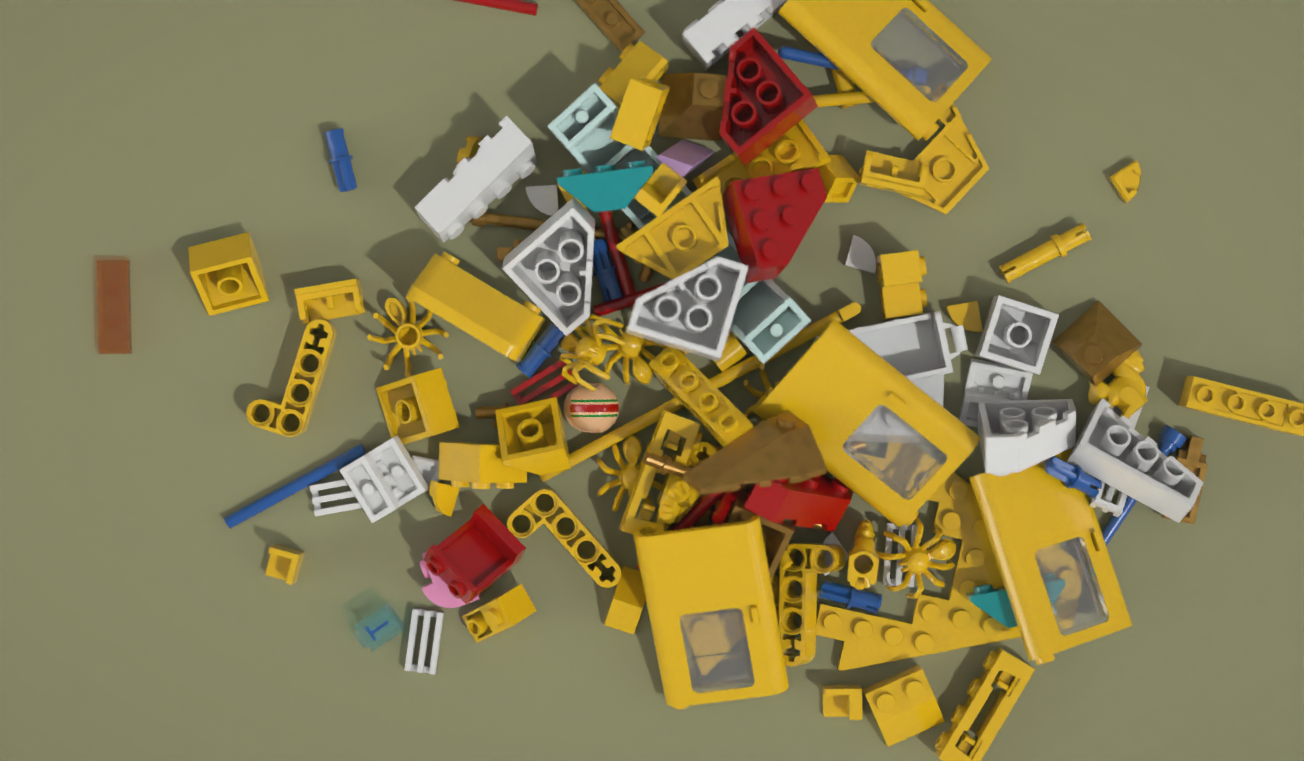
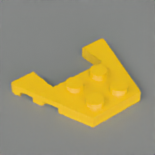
M941 83L927 99L931 102H937L947 91V88ZM954 103L938 119L944 128L913 160L928 163L929 165L924 195L918 198L901 194L944 215L989 170L983 155L971 133L967 130L961 114ZM862 168L857 172L860 176Z

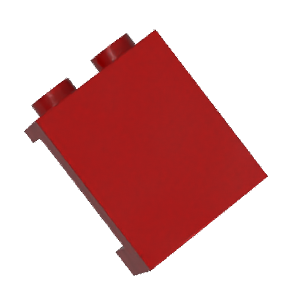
M482 504L474 511L469 521L437 546L435 544L431 545L427 550L424 561L429 571L435 576H439L447 584L451 594L458 599L460 598L467 605L521 560L526 547Z

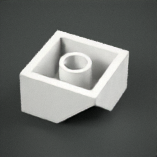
M994 296L975 356L1040 375L1059 314L1003 296Z

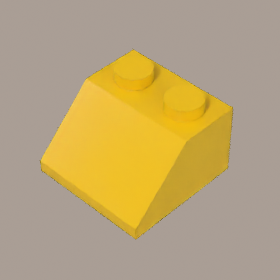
M641 41L635 46L630 43L619 56L622 60L615 69L609 67L598 80L601 83L599 88L619 109L630 78L638 79L640 76L657 82L668 70V60Z
M249 232L188 247L190 274L209 316L269 301L259 256Z
M442 368L413 375L376 388L390 436L393 438L398 435L403 445L460 427Z
M556 397L495 410L503 465L538 475L571 469L564 420Z
M919 664L862 689L887 747L945 722L935 695Z

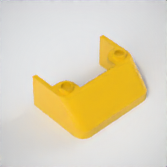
M444 251L441 256L435 253L412 284L406 296L516 362H520L546 320L539 315L541 309L527 300L521 305L457 266L460 260Z

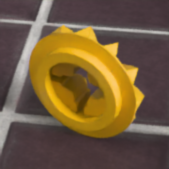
M683 479L675 482L668 488L661 499L659 517L668 524L679 522L682 516L688 515V511L694 507V502L698 499L699 493Z

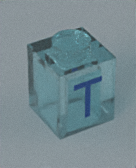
M388 602L355 625L357 632L354 634L363 648L369 647L373 652L402 632L406 626Z

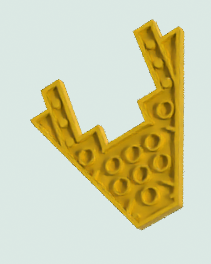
M887 442L884 458L860 452L853 453L856 459L900 494L913 497L943 465L914 443ZM954 472L928 499L938 502L931 532L936 533L934 526L937 525L942 529L943 535L961 539L948 599L921 593L916 598L911 623L820 603L816 618V635L843 641L838 670H849L1021 637L1018 626L1007 628L967 600L966 593L974 592L973 587L992 584L993 589L1005 586L972 485ZM1056 545L1037 550L1035 558L1041 574L1054 573L1055 578L1060 577L1064 579L1065 586L1051 605L1058 628L1061 630L1072 627L1085 566Z

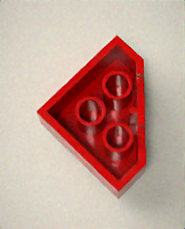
M755 27L729 48V67L725 80L724 107L719 134L726 145L744 166L818 107L810 91Z
M819 168L732 181L722 194L724 210L740 262L749 266L745 277L747 283L775 279L791 261L827 198Z
M824 475L796 483H789L788 478L771 480V486L760 487L758 483H752L744 508L773 523L782 524L784 519H791V523L795 526L813 528L814 524L818 523L823 524L822 528L824 530L834 531L852 500L853 491L837 478L831 479Z

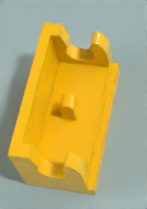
M640 76L638 79L630 78L610 138L641 151L649 147L670 87Z
M866 150L859 185L921 198L924 195L929 165L924 162Z
M360 279L294 289L300 320H303V324L310 323L316 319L330 320L366 313Z

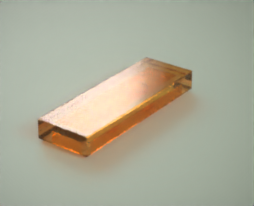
M130 260L97 261L98 354H132Z

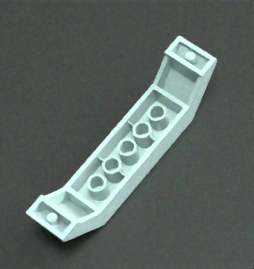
M595 83L548 125L552 133L588 174L595 173V167L603 165H614V170L627 169L626 163L645 161L646 166H653V173L661 165L657 160L658 155L650 146L641 151L610 138L619 110ZM684 186L664 212L692 194V192ZM635 198L626 209H620L638 230L657 218L655 214ZM728 232L729 246L708 261L716 257H722L741 263L734 239ZM745 279L730 330L764 364L811 320L772 279L747 283Z

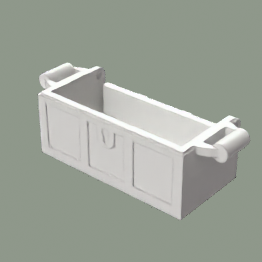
M940 310L848 330L910 381L952 373L951 360L962 351L968 350L963 325L955 326L943 323ZM946 328H951L955 347L954 353L949 352L945 333ZM819 336L814 337V342L819 338Z

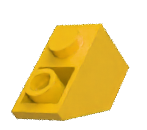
M521 583L462 615V618L467 625L469 633L473 636L475 642L478 643L514 626L537 610Z

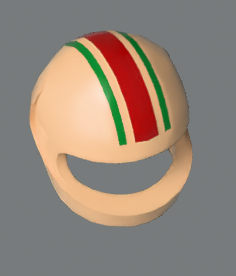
M589 383L596 388L594 392L583 385H578L568 393L564 401V414L567 421L572 427L583 432L602 433L608 430L619 416L620 407L616 394L602 383Z

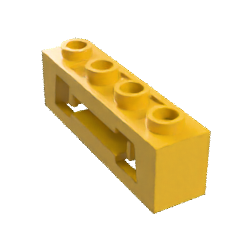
M668 346L648 363L657 380L723 447L753 428L752 423L679 349Z
M1186 376L1178 406L1304 437L1303 403L1195 376Z
M662 410L647 451L662 457L664 450L660 448L668 429L670 432L664 443L665 447L676 451L680 437H683L678 454H673L672 461L691 468L692 461L688 460L691 449H697L703 434V431L699 430L701 424ZM642 463L619 529L633 534V531L639 526L657 523L663 525L665 532H667L669 524L659 517L660 502L668 488L681 478L670 473L666 474L656 500L659 505L653 520H650L655 510V506L646 502H642L639 516L635 517L641 499H646L657 471V468Z
M1000 647L997 648L996 652L990 651L982 666L985 670L980 679L975 677L967 689L969 697L964 706L959 704L951 716L953 724L949 731H943L935 743V748H937L935 754L942 761H981L1035 671L1031 665ZM994 681L996 685L1005 689L1006 692L1001 691L976 732L978 739L975 741L973 737L963 733V731L968 732L992 692L993 687L991 684ZM960 736H961L960 742L958 743V745H956L957 741L959 740V738H960Z

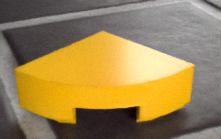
M468 136L465 139L468 142L466 148H460L456 161L460 163L464 158H473L480 148L479 143L483 137Z
M1137 160L1108 177L1124 203L1129 202L1136 195L1140 185L1141 169Z
M978 301L946 306L949 317L956 325H963L964 330L970 332H983Z
M431 480L429 494L433 497L436 511L452 517L460 487H451V484Z

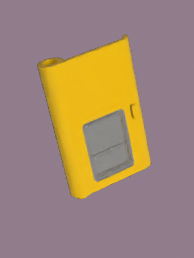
M788 0L778 11L779 15L917 141L922 137L927 141L937 131L939 126L935 122L992 60L985 51L929 0Z
M835 319L831 320L825 331L774 388L770 387L763 393L752 409L763 420L778 416L780 413L792 412L808 424L823 457L827 471L898 528L903 525L908 527L914 522L919 514L918 509L971 454L980 441V436Z
M1074 447L1054 456L1067 462ZM1046 460L1006 476H995L985 472L969 478L1029 661L1035 660L1037 665L1055 660V653L1133 626L1095 510L1089 506L1091 498L1075 488L1069 489L1065 487L1062 481L1047 474L1044 465Z
M753 516L750 520L668 532H665L663 525L657 523L637 527L633 531L666 704L680 710L691 705L772 696L785 692L789 687L760 516Z

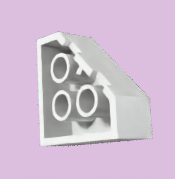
M574 197L504 257L502 266L507 275L566 336L590 317L595 219Z
M716 257L650 293L637 298L626 333L718 361L724 349L749 266L722 257Z
M1073 399L1012 400L978 403V436H980L979 444L985 472L995 476H1006L1013 472H1020L1074 447L1076 443V409Z

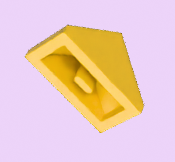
M623 565L621 578L617 584L606 617L605 626L634 635L646 600L639 570Z

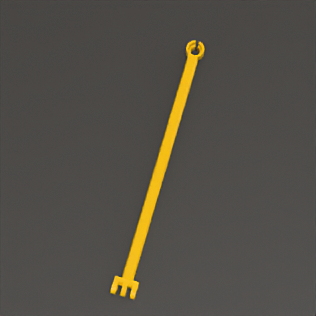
M856 302L850 303L800 330L765 363L823 333L832 319L842 323L859 314L861 311L860 304ZM753 355L708 380L718 389L758 368L763 363ZM673 398L569 454L571 467L657 422L662 410L674 413L684 406L676 398ZM563 471L539 476L542 482H545Z

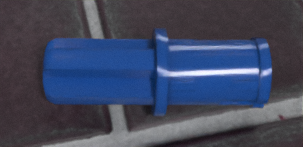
M343 128L325 132L324 136L326 137L331 160L328 162L330 165H333L339 191L348 192L356 189L357 184L351 164L353 155H349Z
M594 240L593 266L595 273H593V276L597 275L604 302L624 296L614 270L616 266L612 264L605 240Z
M552 322L537 341L533 340L531 342L533 346L521 361L516 364V367L532 378L547 357L551 358L553 356L551 352L565 334Z
M1056 456L1050 457L1044 463L1045 472L1062 481L1064 486L1069 489L1075 488L1088 497L1093 498L1099 494V491L1091 488L1090 485H1094L1099 489L1102 488L1101 480L1083 472L1079 465H1070Z
M823 581L819 588V596L821 598L846 604L848 609L855 607L877 614L881 606L882 594L856 590L852 586L848 587L830 581Z

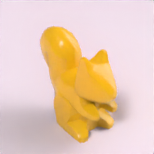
M1138 350L1112 372L1115 378L1110 383L1106 384L1102 381L1095 387L1089 381L1088 400L1091 404L1097 405L1101 398L1111 404L1110 409L1114 406L1122 412L1121 417L1124 415L1129 419L1148 401L1146 398V385L1140 376V373L1145 369L1143 366L1144 359Z
M867 519L859 523L854 535L853 548L849 551L847 581L856 590L868 589L871 585L876 584L879 555L875 550L874 527Z

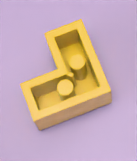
M918 250L877 256L876 270L883 319L923 314V308L927 307V295L925 288L920 289L919 282H922L923 275H927L925 257H919Z
M439 443L438 480L451 481V487H470L471 483L472 489H490V483H495V488L514 489V483H527V471L503 465L500 444Z

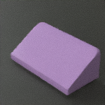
M682 139L661 153L657 160L660 163L667 164L680 176L684 177L700 166L714 151Z

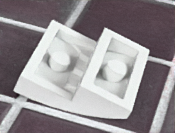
M971 358L959 420L965 425L978 427V403L1027 400L1033 373L999 363Z
M398 435L340 469L341 474L371 523L381 519L429 489L428 484Z

